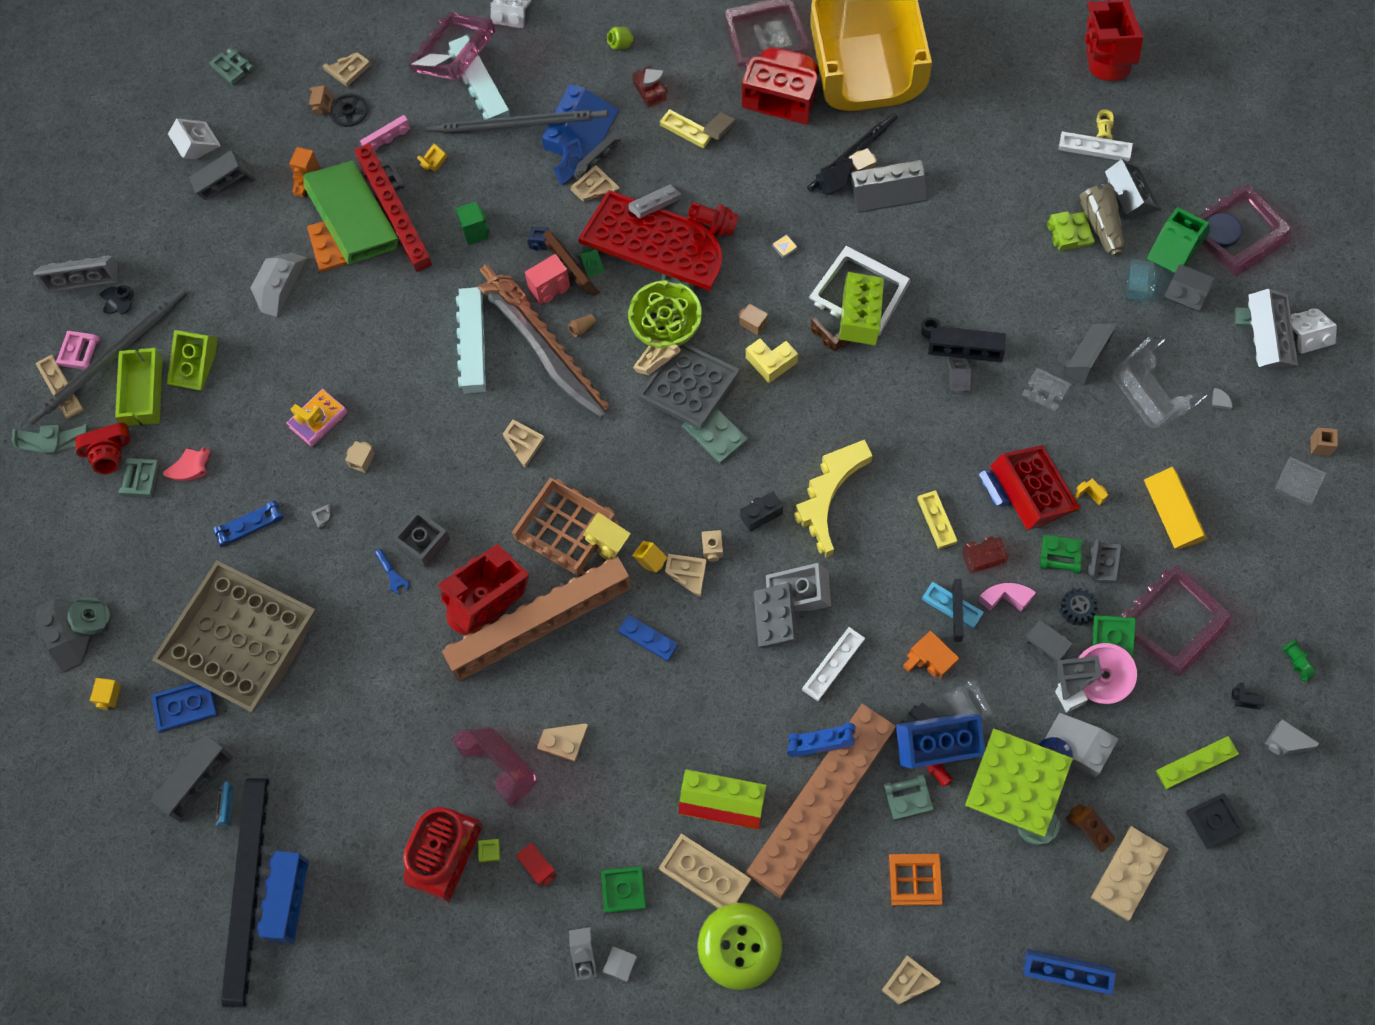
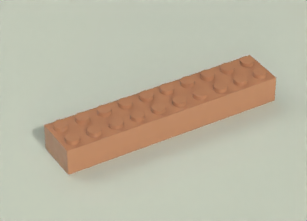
M618 557L615 559L610 558L602 566L591 568L585 575L574 577L568 584L562 587H555L551 593L535 598L529 605H522L510 615L505 614L497 622L486 624L480 631L474 634H467L463 637V640L447 645L442 650V653L459 682L632 589L630 577Z
M861 704L849 722L856 726L855 733L853 734L854 745L830 750L746 871L748 877L779 899L786 893L895 732L896 726Z

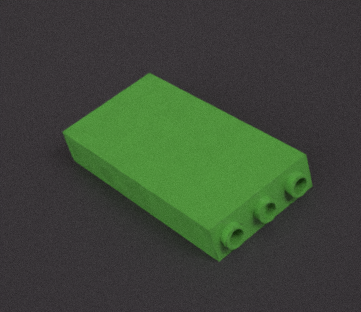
M353 160L304 174V188L348 265L397 249L398 237Z

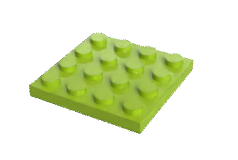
M993 728L965 806L1045 837L1073 758Z

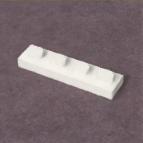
M1062 132L1058 150L1114 160L1123 159L1129 162L1133 143Z
M848 627L803 686L802 691L819 702L865 641V638Z

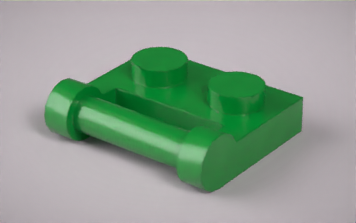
M1043 535L1039 568L1046 569V567L1070 570L1073 573L1079 574L1081 569L1082 540ZM1047 556L1074 559V563L1048 560Z

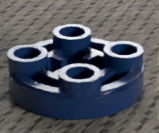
M1217 213L1208 218L1210 234L1206 239L1216 248L1229 247L1238 241L1242 228L1235 217L1226 213Z

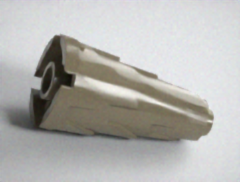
M1102 184L1103 189H1099L1097 185L1080 194L1078 200L1087 219L1090 220L1096 235L1098 234L1104 250L1108 254H1112V256H1118L1123 253L1122 250L1125 248L1123 243L1125 242L1121 230L1122 224L1118 213L1119 207L1115 189L1112 184Z

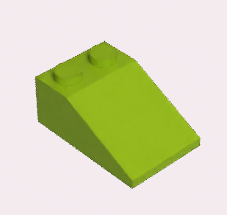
M174 330L167 385L203 390L216 355L218 337Z

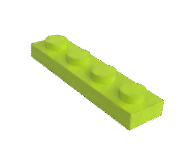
M1229 736L1156 770V773L1164 787L1168 789L1238 756L1239 753Z

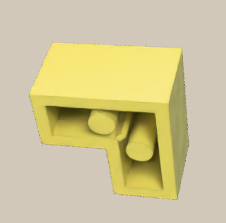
M758 339L746 348V359L770 383L798 363V353L787 341L771 351L761 339Z
M598 512L583 536L586 537V541L590 544H597L599 546L597 549L600 552L599 555L608 560L615 558L631 533Z

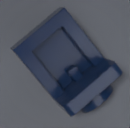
M531 227L530 237L527 239L529 249L535 251L547 250V244L545 243L547 239L543 233L549 230V228Z

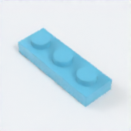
M932 582L922 600L953 618L952 593ZM963 600V625L973 630L984 612Z

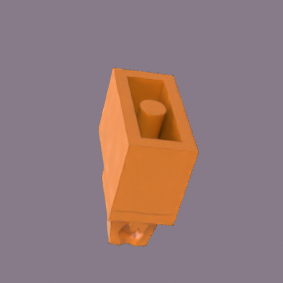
M296 147L289 163L294 180L292 192L294 196L304 198L307 193L304 188V174L321 170L312 150Z
M930 630L910 649V653L907 655L909 660L904 664L903 668L909 673L916 666L919 668L927 666L928 672L933 677L938 676L941 679L958 663L959 657Z

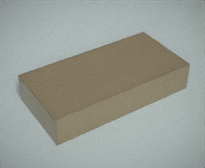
M720 112L704 127L703 133L719 140L734 125L736 119Z

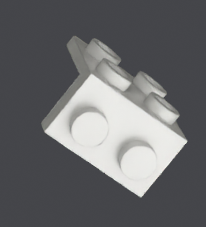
M494 0L491 3V23L524 28L525 9L532 0Z
M1309 309L1308 311L1291 315L1293 331L1298 334L1297 349L1300 354L1336 344L1337 325L1319 309Z

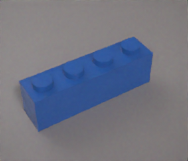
M1032 949L1026 950L1023 967L1024 976L1112 995L1116 976L1113 967Z

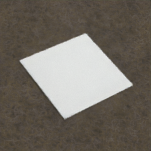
M429 54L412 63V65L436 66L454 55Z

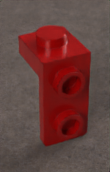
M530 843L516 854V857L540 888L548 886L554 881V877L557 875L555 870L533 843Z

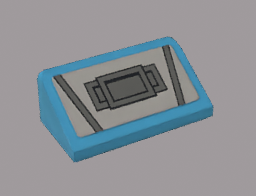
M223 782L219 786L215 826H229L231 822L234 786L229 782Z

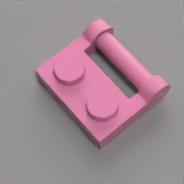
M67 331L56 363L59 366L84 370L90 365L96 344L100 342V337L93 334ZM85 341H87L89 344L83 361H79Z

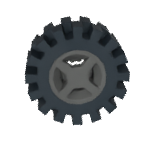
M1073 588L1071 592L1068 591L1064 595L1060 603V612L1063 613V618L1066 617L1068 623L1071 621L1073 622L1072 625L1079 624V626H1082L1084 623L1088 624L1092 621L1094 615H1096L1098 605H1096L1097 599H1093V593L1088 594L1089 590L1085 589V591H1082V588H1078V590Z

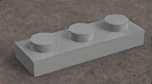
M667 185L629 203L628 209L640 219L680 200L681 193L672 185Z

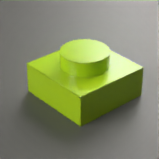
M499 839L478 841L480 863L501 861Z

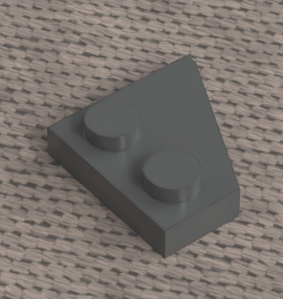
M1098 656L1057 661L1063 700L1072 697L1102 676Z

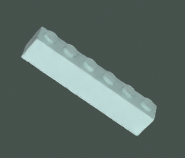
M466 35L449 42L450 50H448L449 55H454L450 58L451 60L455 59L457 71L463 73L462 79L465 85L469 84L470 87L468 89L472 98L476 97L477 100L475 102L478 109L484 112L482 113L483 118L510 117L505 102L468 36Z
M478 287L459 289V296H456V304L459 307L456 317L457 322L460 323V328H457V337L460 339V344H457L458 355H461V360H458V370L461 371V377H458L459 388L463 389L464 393L486 392L483 294Z

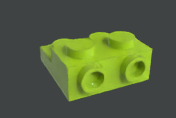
M1068 211L1052 214L1047 221L1048 230L1052 231L1054 235L1052 237L1053 244L1058 247L1059 252L1094 245L1095 243L1085 212L1070 215Z

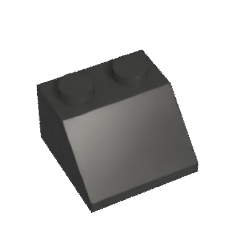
M1179 264L1164 298L1199 312L1214 277Z

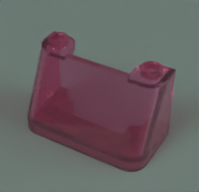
M484 726L461 730L450 739L464 758L467 755H475L479 758L486 753L503 771L496 779L495 787L510 808L536 785L537 777L534 771L492 727Z

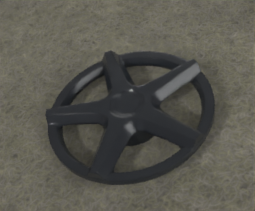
M344 94L332 102L329 114L336 124L350 127L357 125L366 117L368 106L361 96ZM348 96L355 97L352 102L344 103L340 100ZM359 99L364 104V110L355 108ZM337 103L341 107V111L333 114V106ZM354 114H362L358 120L352 122ZM346 116L347 123L340 122L335 118Z

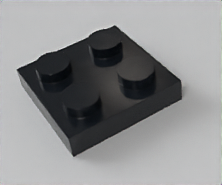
M1224 793L1186 811L1206 849L1246 831Z

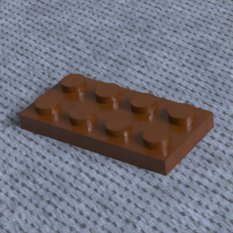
M549 230L544 232L543 235L547 239L545 243L558 256L570 275L575 278L576 283L587 294L591 293L593 296L599 294L600 291L562 243Z

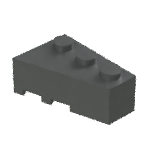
M232 150L189 177L195 194L204 200L226 192L225 189L235 185L236 188L240 187L242 182L250 179L252 182L257 180L251 164Z

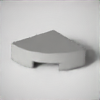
M646 69L644 87L652 86V84L660 81L663 77V70Z
M1214 388L1212 407L1231 410L1232 402L1230 397L1224 391Z
M329 504L311 512L319 529L323 528L328 523V519H330L331 508Z

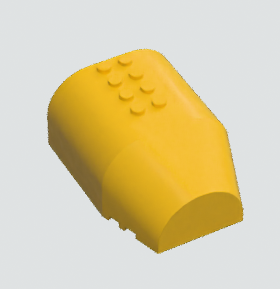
M812 0L811 30L824 96L830 106L844 111L894 106L910 101L924 91L929 82L932 60L918 0Z

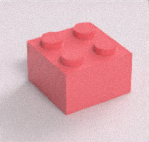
M556 254L525 271L528 288L540 305L542 303H549L554 296L559 293L564 294L570 287L568 271Z

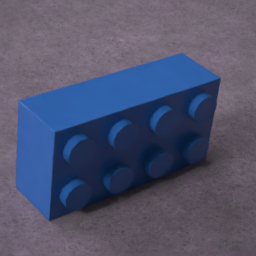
M964 713L896 725L900 765L904 767L917 768L981 757L985 753L982 719L979 714Z
M275 851L274 857L270 859L269 868L271 873L270 878H267L265 884L267 894L266 899H263L261 905L263 915L262 920H259L257 925L259 937L268 942L294 944L309 860L300 853Z

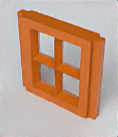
M889 854L891 906L942 905L939 854ZM897 866H913V878H897ZM917 866H933V877H917ZM898 882H914V893L898 894ZM918 882H933L934 893H918Z

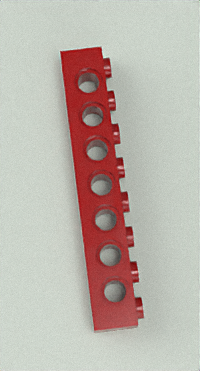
M367 143L354 149L356 158L414 270L418 272L431 266L430 256L371 144Z

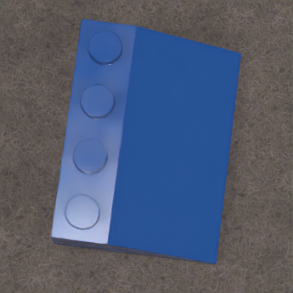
M569 84L555 113L608 110L609 117L595 118L592 121L549 124L542 136L543 148L563 155L562 145L579 138L582 160L605 139L619 109L587 89Z

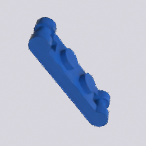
M270 501L266 506L225 525L216 526L213 532L219 538V546L224 547L282 520L284 517L282 512L278 510L277 501ZM271 512L272 515L267 518L266 513ZM230 531L231 535L226 536L225 533Z
M845 723L841 727L804 734L792 733L789 735L790 746H788L787 754L791 757L851 747L854 745L853 734L855 733L856 726L853 723Z

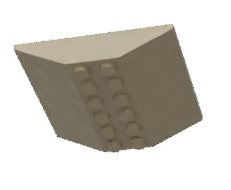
M216 560L152 661L253 713L280 684L296 658L316 610Z

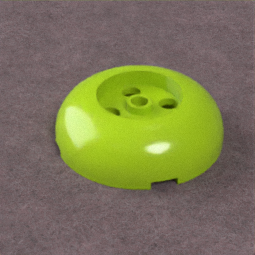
M667 280L656 281L641 288L632 298L628 310L629 324L636 337L646 345L658 349H667L670 345L681 346L688 342L697 332L702 315L701 305L695 293L681 283H670ZM650 314H656L657 317L652 319ZM653 340H656V341H660V342H662V343H655V342H652V341H653Z
M748 903L724 905L715 910L701 927L698 937L699 960L708 976L719 985L733 990L755 988L766 982L774 974L780 963L782 938L779 928L767 912L755 905ZM740 926H744L747 930L744 936L738 934L737 930ZM724 940L730 942V948L727 950L721 947V943ZM740 942L744 943V950L742 951L737 949V944ZM754 943L760 945V951L757 953L751 950V946ZM738 957L744 960V964L741 967L735 964V960Z

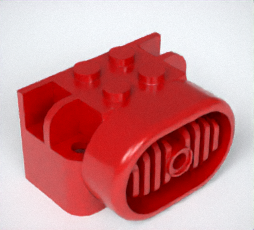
M1130 1L1087 2L1090 13L1087 18V33L1084 36V42L1087 44L1086 52L1089 70L1095 77L1102 80L1117 81L1124 79L1130 74L1132 65L1139 63L1143 43V34Z
M775 47L765 49L760 57H754L750 60L743 77L742 108L808 125L809 112L814 105L817 79L820 73L817 63L809 56Z
M498 544L479 557L472 558L467 565L457 568L451 576L438 584V587L442 590L440 595L441 601L447 606L446 620L449 626L457 633L467 635L480 631L486 624L495 623L507 611L509 606L523 596L529 573Z
M437 807L425 812L417 821L404 850L403 861L406 868L404 871V885L449 903L483 828L482 823L478 819L445 807Z

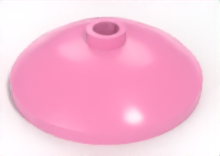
M1108 643L1097 644L1086 649L1079 658L1098 656L1101 673L1108 672L1110 674L1108 679H1104L1101 676L1100 679L1082 689L1086 697L1100 704H1113L1125 699L1134 689L1137 680L1136 665L1130 654L1123 648Z

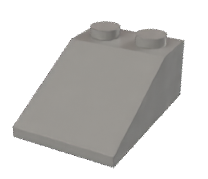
M819 563L766 575V588L788 582L792 584L794 611H812L831 607L829 571Z
M1059 713L1041 747H1046L1057 753L1061 752L1060 754L1065 756L1071 755V758H1073L1071 765L1096 778L1106 763L1118 738L1101 728ZM1058 738L1062 741L1060 743H1057L1056 739ZM1066 744L1070 748L1069 750L1064 749V746Z

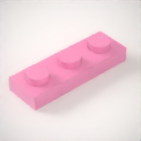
M405 115L399 117L360 140L361 146L370 143L375 152L383 144L391 143L395 137L408 132L410 129L408 119Z

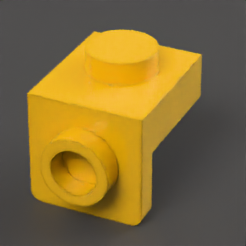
M433 144L424 157L418 155L417 159L421 162L420 165L427 171L429 169L436 171L448 157V154L438 145Z
M296 404L290 409L296 422L301 425L304 423L310 428L319 424L324 415L321 408L317 405L310 413Z
M1093 478L1088 482L1083 481L1076 488L1078 490L1075 495L1077 499L1084 493H1087L1099 506L1108 497L1106 489L1102 485H1098Z

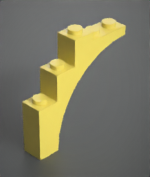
M865 440L824 455L822 464H820L824 475L809 480L807 491L811 499L796 505L794 517L797 523H801L803 528L809 526L811 536H816L818 543H816L820 554L824 553L826 558L833 556L834 552L827 524L831 500L841 484L851 474L872 462V454Z

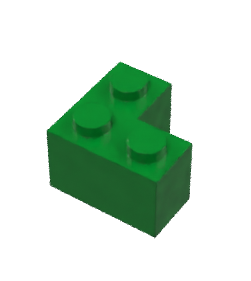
M476 202L457 207L456 212L468 245L488 239L487 233L490 230L482 208H479Z

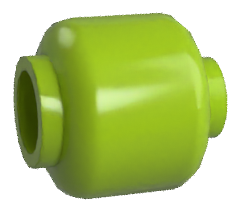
M613 27L607 34V42L615 50H627L633 43V35L627 27Z

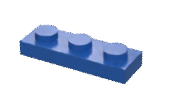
M630 615L626 617L618 629V633L667 662L678 647L676 642Z

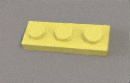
M670 109L660 121V126L703 149L712 138L703 133L704 127Z
M936 490L918 496L917 500L938 550L957 544L956 536Z

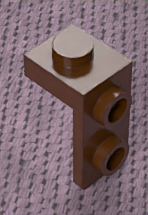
M815 317L811 319V331L815 336L819 335L823 339V344L828 349L831 348L835 352L840 347L845 348L850 344L851 341L840 340L839 333L833 337Z
M1079 804L1066 817V820L1071 825L1082 828L1100 852H1104L1115 840V837L1095 810Z

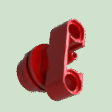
M692 203L687 218L710 225V234L731 236L737 224L738 214L732 212L729 207H724L723 204H719L715 210L701 204Z
M116 423L78 435L75 438L76 454L80 457H88L89 464L98 474L107 475L115 472L121 461L120 447L130 442L128 425Z

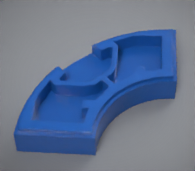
M579 138L562 145L563 158L560 164L553 168L560 185L567 182L574 175L576 166L581 160L582 150Z

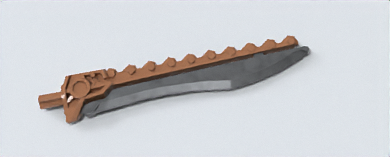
M487 264L481 267L480 271L488 281L479 284L478 289L488 295V300L494 303L525 337L553 381L576 402L598 416L599 420H603L605 416L604 411L609 408L608 402L599 398V391L590 386V379L582 376V369L573 364V357L564 353V346L558 344L555 341L556 336L546 330L547 324L539 321L538 313L529 308L530 303L520 287L513 281L511 276L496 275Z

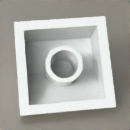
M176 119L168 133L180 155L185 159H197L221 146L208 124L204 121Z

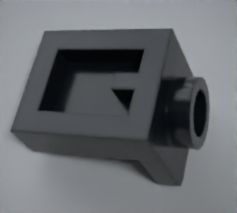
M1239 682L1232 689L1231 698L1235 700L1236 707L1260 710L1265 705V697L1258 696L1257 693L1252 692L1244 694L1243 682Z

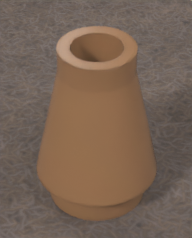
M589 314L588 316L572 320L568 325V329L574 337H581L591 326L596 324V320L592 314Z

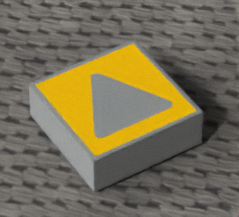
M787 234L772 244V247L783 259L797 250L796 244Z

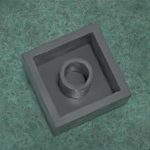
M416 510L392 539L399 549L426 568L447 544L450 537L444 528L419 510Z

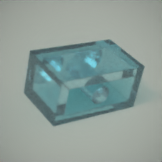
M1131 259L1128 266L1125 299L1148 302L1150 296L1153 297L1155 286L1152 285V281H1154L1156 276V270L1153 269L1154 262Z

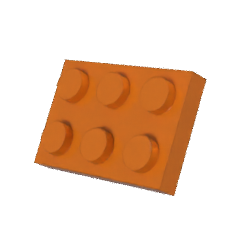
M324 221L307 226L320 272L347 265Z

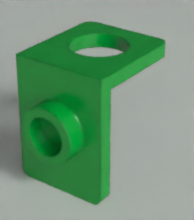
M590 248L577 253L589 278L605 272L597 249Z

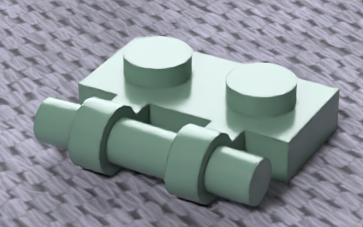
M229 48L227 56L220 53L209 64L231 85H234L245 76L243 70L247 69L249 72H252L254 66L251 65L247 58H243L239 51Z

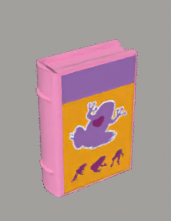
M324 389L318 392L302 408L310 413L316 405L319 406L324 414L319 424L310 428L304 423L302 425L299 424L293 417L287 422L290 426L289 428L311 447L320 441L324 435L348 414L346 408Z

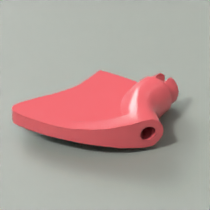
M205 447L198 452L186 449L181 458L166 469L163 475L178 481L201 478L207 474L205 466L211 451Z

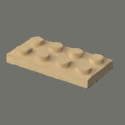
M1131 826L1093 892L1091 899L1129 921L1168 848Z
M683 834L679 836L658 868L661 872L716 908L737 903L751 881L750 877Z

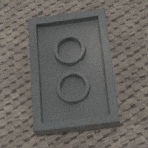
M788 582L753 591L758 647L768 648L797 641L792 584Z

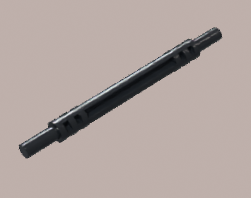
M892 113L883 122H879L836 160L842 157L845 160L849 159L857 151L864 150L887 130V127L898 118L897 115ZM817 178L807 186L810 192L819 186Z

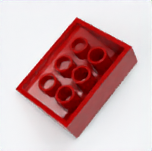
M1043 445L1003 453L990 465L1027 530L1039 528L1080 509Z

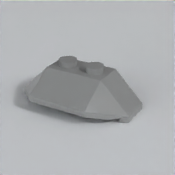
M287 253L265 259L251 286V291L261 313L278 317L308 259L307 257Z

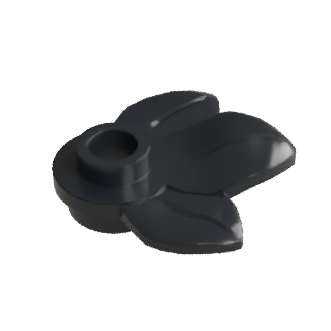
M126 285L111 286L103 290L99 294L103 299L107 300L103 312L107 314L116 311L120 314L127 312L131 305L130 300L133 297V290Z

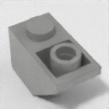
M590 927L570 930L569 946L576 981L596 978L597 971Z

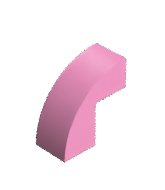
M1003 583L992 586L980 595L978 602L991 611L1003 597L1022 612L1034 598L1036 592L1020 584Z

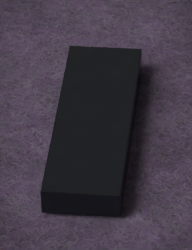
M955 579L952 585L954 641L962 642L964 637L962 579Z

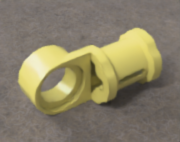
M1101 110L1098 113L1096 120L1099 131L1096 137L1103 138L1104 136V139L1112 140L1111 128L1113 127L1114 116L1111 111ZM1101 116H1107V117L1109 118V120H1108V119H1103V120H1101L1100 117H1101Z

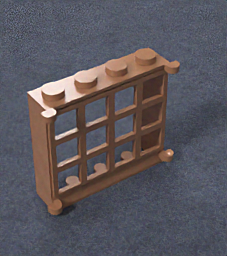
M550 477L516 525L512 534L514 539L576 576H583L586 574L583 571L584 566L598 547L597 544L586 546L581 543L584 538L583 534L591 521L599 512L617 525L619 523L615 519L614 511L609 507L605 506L603 508L593 498H586L577 489H570L563 481L559 479L554 480ZM552 491L563 497L556 508L545 502ZM567 500L578 505L572 516L560 511ZM542 505L553 511L547 522L535 516ZM582 508L593 514L587 525L575 519ZM557 514L569 520L562 531L550 525ZM532 520L543 526L536 537L525 531ZM572 523L584 529L577 540L565 534ZM547 528L558 534L552 545L540 540ZM562 537L574 543L567 554L555 548ZM577 546L585 550L578 561L571 558Z

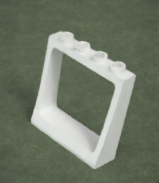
M845 246L809 298L815 302L814 305L822 310L827 308L831 310V315L840 318L842 308L821 298L820 295L848 260L898 285L896 293L881 318L878 335L880 336L911 283L910 278Z

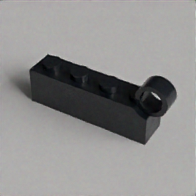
M932 317L923 320L921 334L929 338V355L1003 362L1006 333L942 327L939 320ZM932 326L935 329H928L927 327Z

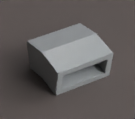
M612 947L603 972L627 982L637 956Z

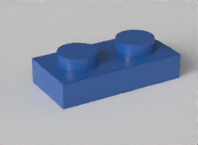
M983 470L979 475L983 486L988 489L993 503L997 506L1011 504L992 470Z

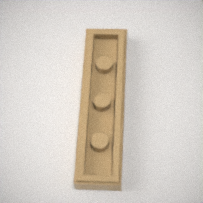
M53 355L35 363L53 395L68 384ZM72 394L59 405L67 420L84 411L75 394Z

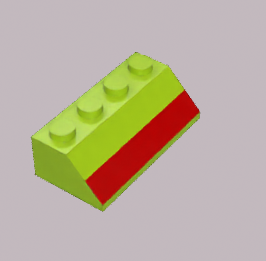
M685 769L678 814L759 830L766 785Z

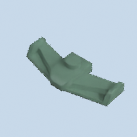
M84 424L83 426L61 432L59 425L40 426V434L13 429L11 441L14 448L55 454L56 452L75 447V438L80 434L89 432V425Z

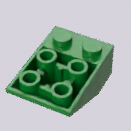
M1177 207L1166 221L1147 260L1175 274L1178 265L1186 266L1210 234L1209 222Z

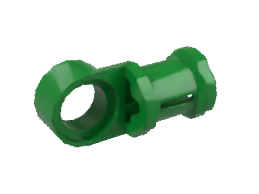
M1295 639L1281 650L1286 652L1293 660L1294 671L1301 675V680L1308 681L1315 676V671L1306 659L1309 654L1301 649L1297 644L1298 640Z

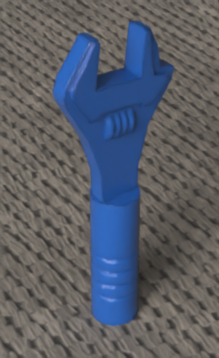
M382 549L377 550L375 554L390 578V591L393 590L399 595L397 588L402 585L408 591L409 582L395 573Z

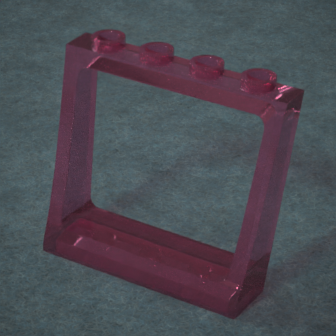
M769 0L725 10L724 18L737 67L745 66L747 68L752 58L760 57L761 55L741 56L733 22L786 10L801 45L785 48V50L801 54L810 50L811 47L792 0Z
M449 11L445 17L439 19L437 28L430 31L427 41L421 42L420 50L416 54L413 53L411 55L410 63L408 64L410 70L417 73L459 80L496 30L492 19L472 17ZM452 24L476 30L451 64H437L436 66L412 65V63L430 53Z
M1249 184L1242 188H1235L1230 196L1227 198L1225 196L1221 197L1218 204L1213 207L1211 205L1208 206L1204 213L1199 216L1195 215L1207 221L1212 215L1224 213L1247 199L1274 228L1273 231L1235 256L1229 254L1211 237L1207 236L1201 245L1235 277L1291 240L1292 228Z
M1175 565L1170 571L1165 570L1160 576V581L1157 584L1152 583L1147 589V594L1144 597L1139 596L1134 602V607L1131 610H1125L1121 617L1137 619L1174 581H1179L1215 615L1175 657L1135 629V642L1180 677L1231 625L1232 614Z

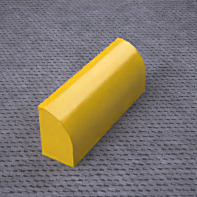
M1174 467L1144 479L1175 549H1182L1207 540V536Z

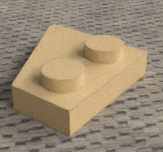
M357 52L349 57L338 59V63L328 66V63L324 64L323 68L327 73L348 87L371 64L369 60Z
M596 165L571 186V191L583 202L604 196L608 190L613 192L620 190V187Z
M653 340V341H652V342H655V343H662V342L656 341V340ZM670 345L667 349L648 346L633 368L637 373L650 375L677 355L681 349L678 345Z
M515 420L511 421L503 433V437L525 468L545 440L543 435Z
M668 554L665 574L695 595L701 597L707 559Z
M588 724L544 729L537 750L575 762Z
M906 956L884 986L882 992L897 1004H901L939 985L941 981L909 956Z

